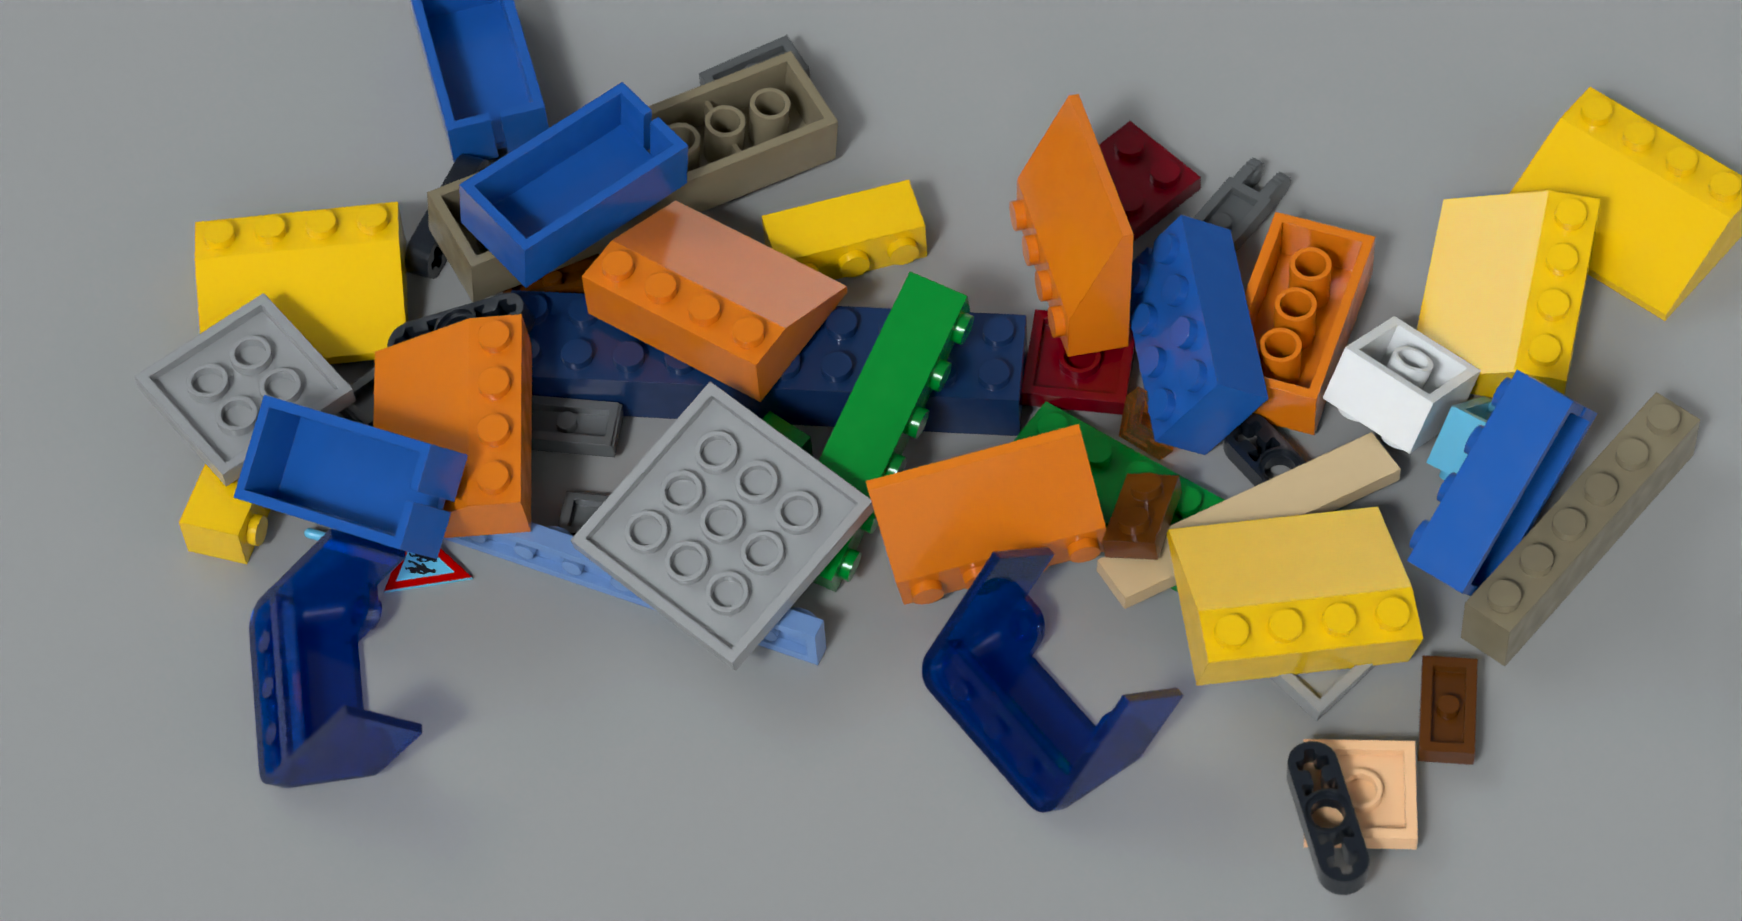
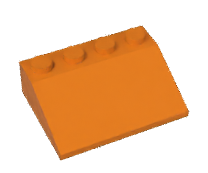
M1079 94L1069 95L1017 178V200L1010 201L1009 212L1014 231L1022 230L1023 233L1022 250L1026 265L1035 266V286L1040 302L1047 301L1049 304L1048 322L1053 338L1061 337L1068 357L1128 346L1134 234Z
M676 200L611 240L582 275L589 314L759 402L763 400L848 292L846 285Z
M522 314L468 318L376 351L373 427L468 455L455 501L445 500L443 510L449 511L451 514L444 538L531 532L532 343Z
M1079 424L866 481L893 575L904 605L913 602L916 604H930L940 600L947 593L962 589L972 591L986 589L999 579L1014 575L1023 577L1035 576L1047 570L1049 566L1067 561L1075 563L1087 562L1098 557L1101 552H1104L1102 540L1106 532V526Z

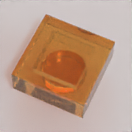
M1138 386L1126 395L1119 437L1156 459L1162 460L1173 452L1174 447L1155 442L1151 419L1148 413V391Z

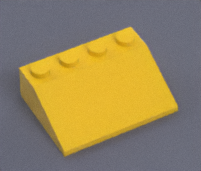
M1589 87L1561 116L1509 193L1549 190L1599 198L1600 206L1588 275L1664 321L1669 318L1742 237V175L1592 87Z
M1547 190L1443 199L1417 330L1481 370L1470 394L1493 398L1500 383L1506 377L1512 378L1516 370L1549 385L1563 394L1566 393L1600 206L1599 198Z
M398 202L195 222V273L200 333L264 293L329 364L375 360V352L387 348L388 339L393 331L403 323L408 322L407 270L405 268L406 240Z
M1379 507L1168 529L1166 533L1196 686L1278 677L1282 674L1292 673L1295 675L1348 669L1356 665L1372 663V666L1409 662L1423 640L1413 588Z

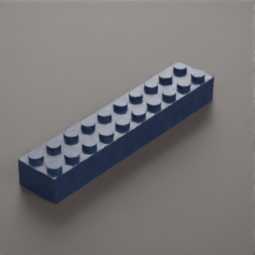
M511 290V293L518 294L535 319L533 329L529 333L532 343V395L617 402L622 404L624 416L678 419L708 383L712 382L761 419L771 411L791 425L835 427L892 309L836 306L763 400L759 402L589 314L585 294ZM970 312L969 314L974 316L970 333L963 345L954 344L947 359L948 362L952 363L948 379L940 392L932 390L924 407L930 412L923 432L1018 436L1021 430L1023 408L1022 384L1028 353L1027 315Z

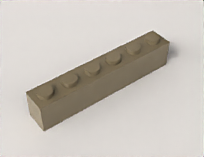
M1656 392L1465 602L1461 638L1505 667L1692 458L1701 419Z

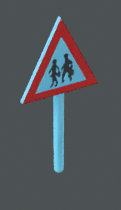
M307 528L304 531L306 538L394 562L395 564L384 593L473 579L441 548L438 558L435 559L403 550L397 553L312 528Z

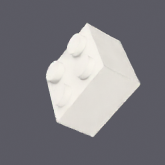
M1393 316L1345 347L1323 399L1337 407L1344 417L1360 422L1381 435L1383 441L1389 446L1404 450L1410 454L1440 433L1451 406L1467 401L1481 370Z

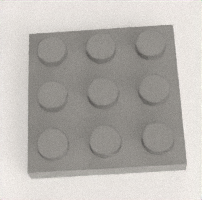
M264 293L135 375L140 391L225 486H228L240 477L264 395L332 415H336L356 401L353 389Z

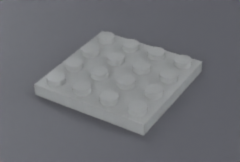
M709 382L570 541L581 554L736 671L873 513L874 508L870 498L712 382Z

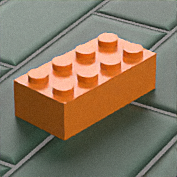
M1275 212L1245 291L1269 398L1253 413L1261 415L1270 424L1315 435L1326 404V400L1323 399L1324 393L1347 346L1373 274L1375 236Z

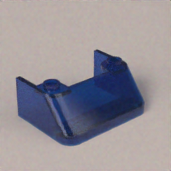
M330 528L255 604L249 623L258 766L259 775L264 784L290 789L375 776L423 734L422 724L364 710L358 642L378 625L382 615V603L378 598L377 585L406 558L405 551Z
M1049 547L993 551L924 656L922 678L928 691L1032 809L1042 813L1063 810L1136 762L1184 695L1178 688L1123 694L1113 710L1106 713L1095 726L1033 657V654L1043 641L1046 627L1041 609L1028 594L1055 554Z

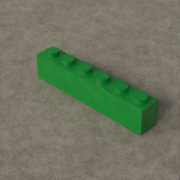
M911 271L907 275L818 460L868 498H870L866 481L904 471L907 457L903 456L902 453L910 437L918 439L929 417L930 411L924 408L932 390L940 392L944 387L952 367V363L947 361L955 343L959 345L964 344L972 328L974 316L969 314L970 306L967 295ZM874 511L816 577L813 583L836 592L842 579L848 582L852 579L862 556V553L857 551V547L864 533L872 534L878 526Z

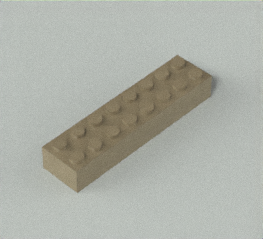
M792 51L648 106L652 110V120L659 117L688 145L687 184L553 271L601 253L611 240L675 200L701 213L836 159L838 121ZM472 174L427 192L429 230L471 301L476 302L518 286L521 283L461 223L459 184L475 175Z

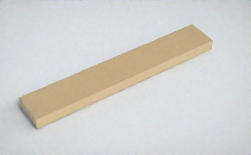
M1371 432L1171 525L1169 529L1332 512L1399 481L1401 468ZM1167 536L1158 560L1105 558V556L1097 560V572L1124 609L1176 585Z

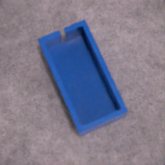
M410 0L415 25L453 162L462 153L486 160L499 157L497 149L506 147L507 152L510 153L549 128L544 101L514 0Z
M621 82L459 184L461 223L526 288L687 184L688 145L659 117L652 120V110L624 82Z
M1180 215L1154 240L1153 248L1147 247L1132 261L1130 322L1155 442L1206 455L1269 398L1231 230Z
M1516 370L1512 378L1506 377L1496 389L1491 405L1495 407L1485 426L1478 425L1469 436L1464 447V453L1467 454L1466 459L1457 474L1452 472L1446 477L1437 493L1436 499L1440 502L1430 521L1425 519L1419 524L1409 543V547L1413 551L1407 559L1408 562L1460 593L1469 596L1473 595L1529 533L1598 414L1519 370Z
M264 395L233 498L399 550L437 559L451 512L443 510L445 500L455 501L468 455Z

